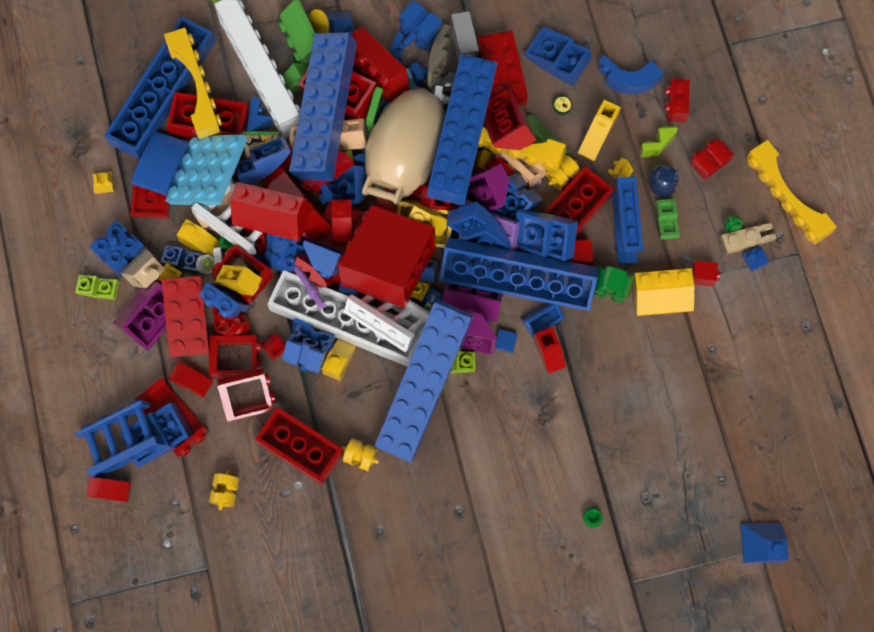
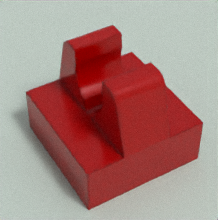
M276 333L269 335L270 339L266 343H261V347L273 361L284 352L286 346Z

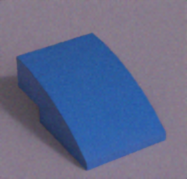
M542 27L524 53L525 57L534 64L573 86L592 59L590 49L575 44L574 39L546 27Z
M154 131L139 160L131 183L167 196L169 189L175 181V175L182 165V159L189 149V142Z
M284 137L249 150L251 157L239 161L236 166L240 182L254 185L266 178L281 165L290 153Z
M474 202L448 213L446 225L459 233L458 240L503 249L512 248L511 242L502 227L479 203Z
M517 211L516 221L520 222L517 239L518 249L542 257L551 256L563 261L574 257L578 221L539 212Z
M169 403L157 412L146 416L152 435L163 438L165 446L134 462L137 467L148 464L178 448L193 435L176 403ZM138 421L130 426L135 444L143 442L144 439ZM121 432L120 435L126 447H128L124 434Z

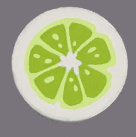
M211 255L199 256L196 261L197 270L202 274L212 273V269L215 266L214 258Z

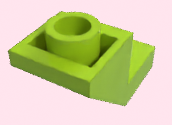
M664 126L659 128L656 135L657 143L655 141H648L642 144L640 157L660 156L675 138L678 131L677 127Z

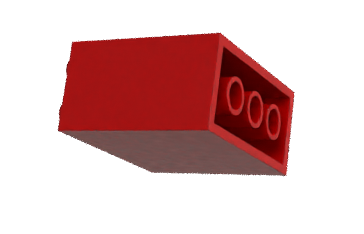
M371 205L368 212L364 213L361 225L356 227L354 238L348 242L344 256H341L337 266L339 267L341 286L355 289L357 292L405 309L436 249L435 227Z

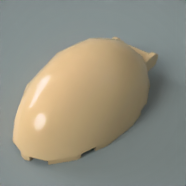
M424 88L404 91L384 108L369 134L365 149L367 180L363 187V195L367 196L370 194L393 201L394 204L398 205L403 195L408 196L412 194V191L427 181V177L433 169L446 116L441 100ZM372 186H377V187H380V188H384V189H387V190H391V191L396 192V194L390 193V192H387V191H383V190H380V189H376V188H373Z

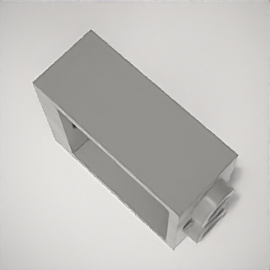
M470 12L451 14V35L458 63L461 54L478 58L479 49Z

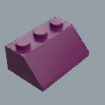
M502 164L473 173L466 199L479 203L487 211L503 207L509 179Z
M155 281L147 288H141L113 321L117 328L147 351L167 329L162 285Z
M446 283L442 301L461 310H476L479 314H482L487 322H497L503 294Z
M467 309L466 312L475 315L461 349L493 356L497 336L482 314H479L476 310Z

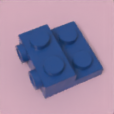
M267 234L265 253L267 264L271 265V268L280 271H294L297 241Z
M207 282L199 294L204 299L203 303L211 308L213 306L218 308V313L225 318H236L240 311L246 312L250 306L219 284Z

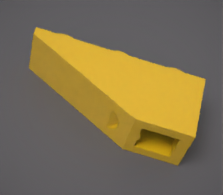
M604 99L578 151L579 155L595 161L619 116L621 107Z

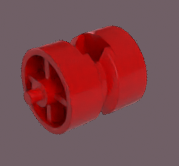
M217 313L214 318V328L217 332L228 336L247 335L250 329V321L248 317L240 313L236 318H225Z

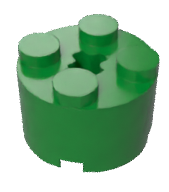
M598 266V278L594 296L599 298L608 296L612 298L613 302L623 304V301L629 298L635 277L631 275V278L628 277L626 271L606 266V269H601L602 266Z

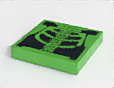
M376 87L366 118L368 135L383 112L385 105L383 88Z

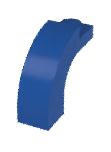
M605 55L599 59L597 67L602 75L607 76L605 84L611 89L624 94L646 92L662 81L664 72L652 61L638 71L627 72L618 68Z

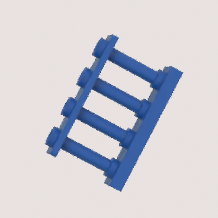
M617 177V192L612 195L618 264H636L637 252L643 251L636 177Z
M142 399L135 400L130 403V406L116 409L114 414L103 416L97 419L98 422L81 427L80 431L75 433L76 437L87 439L94 460L93 467L87 469L89 477L100 478L165 446L163 438L152 435L143 411L151 406L150 402L143 401ZM134 414L137 415L144 435L143 442L135 444L127 418ZM118 422L121 425L128 445L126 447L127 450L123 452L118 451L110 426ZM102 430L111 453L110 458L107 460H102L94 438V434Z

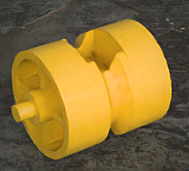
M565 155L559 171H546V177L549 180L548 184L561 191L568 185L569 180H573L580 173V168L577 165L578 161H574L571 157Z
M352 438L346 447L342 446V449L345 450L343 462L350 465L358 464V468L368 472L374 463H379V460L376 459L378 448L370 444L364 446L362 441Z
M226 471V474H214L212 483L214 490L210 492L209 502L219 506L218 510H222L225 506L234 507L236 500L234 491L238 490L240 479L231 476L230 471Z

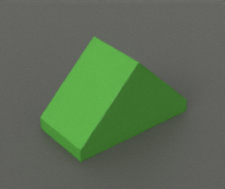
M293 63L282 75L286 90L289 89L291 93H294L301 89L298 83L307 71L309 63Z

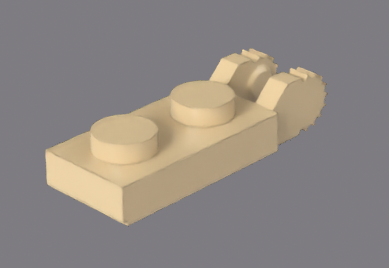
M772 223L721 235L726 254L754 248L776 240V234L766 235L762 238L760 235L761 232L771 230L773 228Z

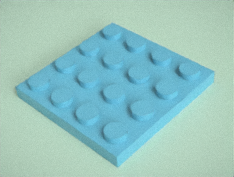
M214 135L201 139L192 137L189 142V149L182 159V165L175 175V181L169 189L165 201L170 205H194L195 203L199 205H221L248 138L244 135Z

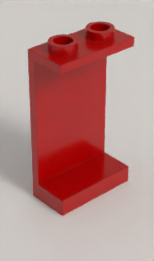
M159 378L133 400L142 399L143 401L150 402L151 406L143 410L145 416L157 412L169 403H176L193 433L178 448L172 450L178 458L189 454L192 450L191 447L196 443L200 444L209 433L162 378Z

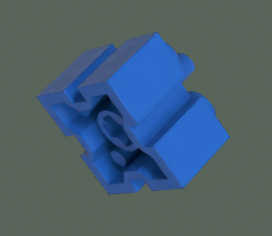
M414 0L400 14V33L405 35L403 44L408 47L413 41H416L415 45L419 49H424L429 53L442 28V20L433 13L425 11V8Z
M518 174L508 176L509 185L504 206L492 210L495 214L501 213L503 217L515 221L517 220V211H533L543 200L533 189L528 191L525 188L527 183Z
M116 220L106 230L108 235L104 239L99 236L89 247L94 255L103 263L106 262L108 267L121 278L120 272L145 247L135 236H130L128 230Z
M298 324L294 334H291L286 342L282 360L292 365L300 363L301 371L308 370L319 373L329 351L333 347L335 335L324 331L319 333L314 331L313 327L310 328Z

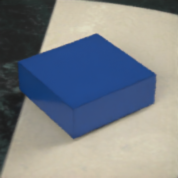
M499 329L495 349L513 353L518 334Z

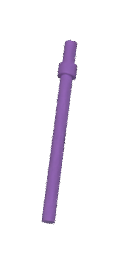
M295 264L294 271L307 289L308 296L314 299L320 309L324 308L326 303L320 296L319 289L313 286L305 272Z

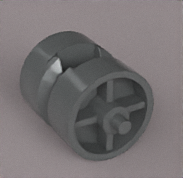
M445 71L444 74H441L432 87H429V92L438 85L443 86L442 92L445 95H451L456 71Z

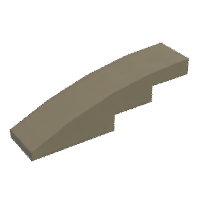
M446 24L438 33L431 49L428 66L429 87H432L448 64L451 26Z

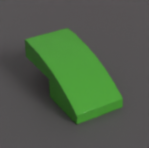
M675 199L656 200L660 240L679 238L678 212Z

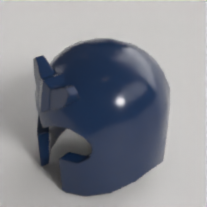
M660 164L650 171L648 178L651 192L659 197H669L675 193L676 189L674 188L679 182V170H675L668 164Z

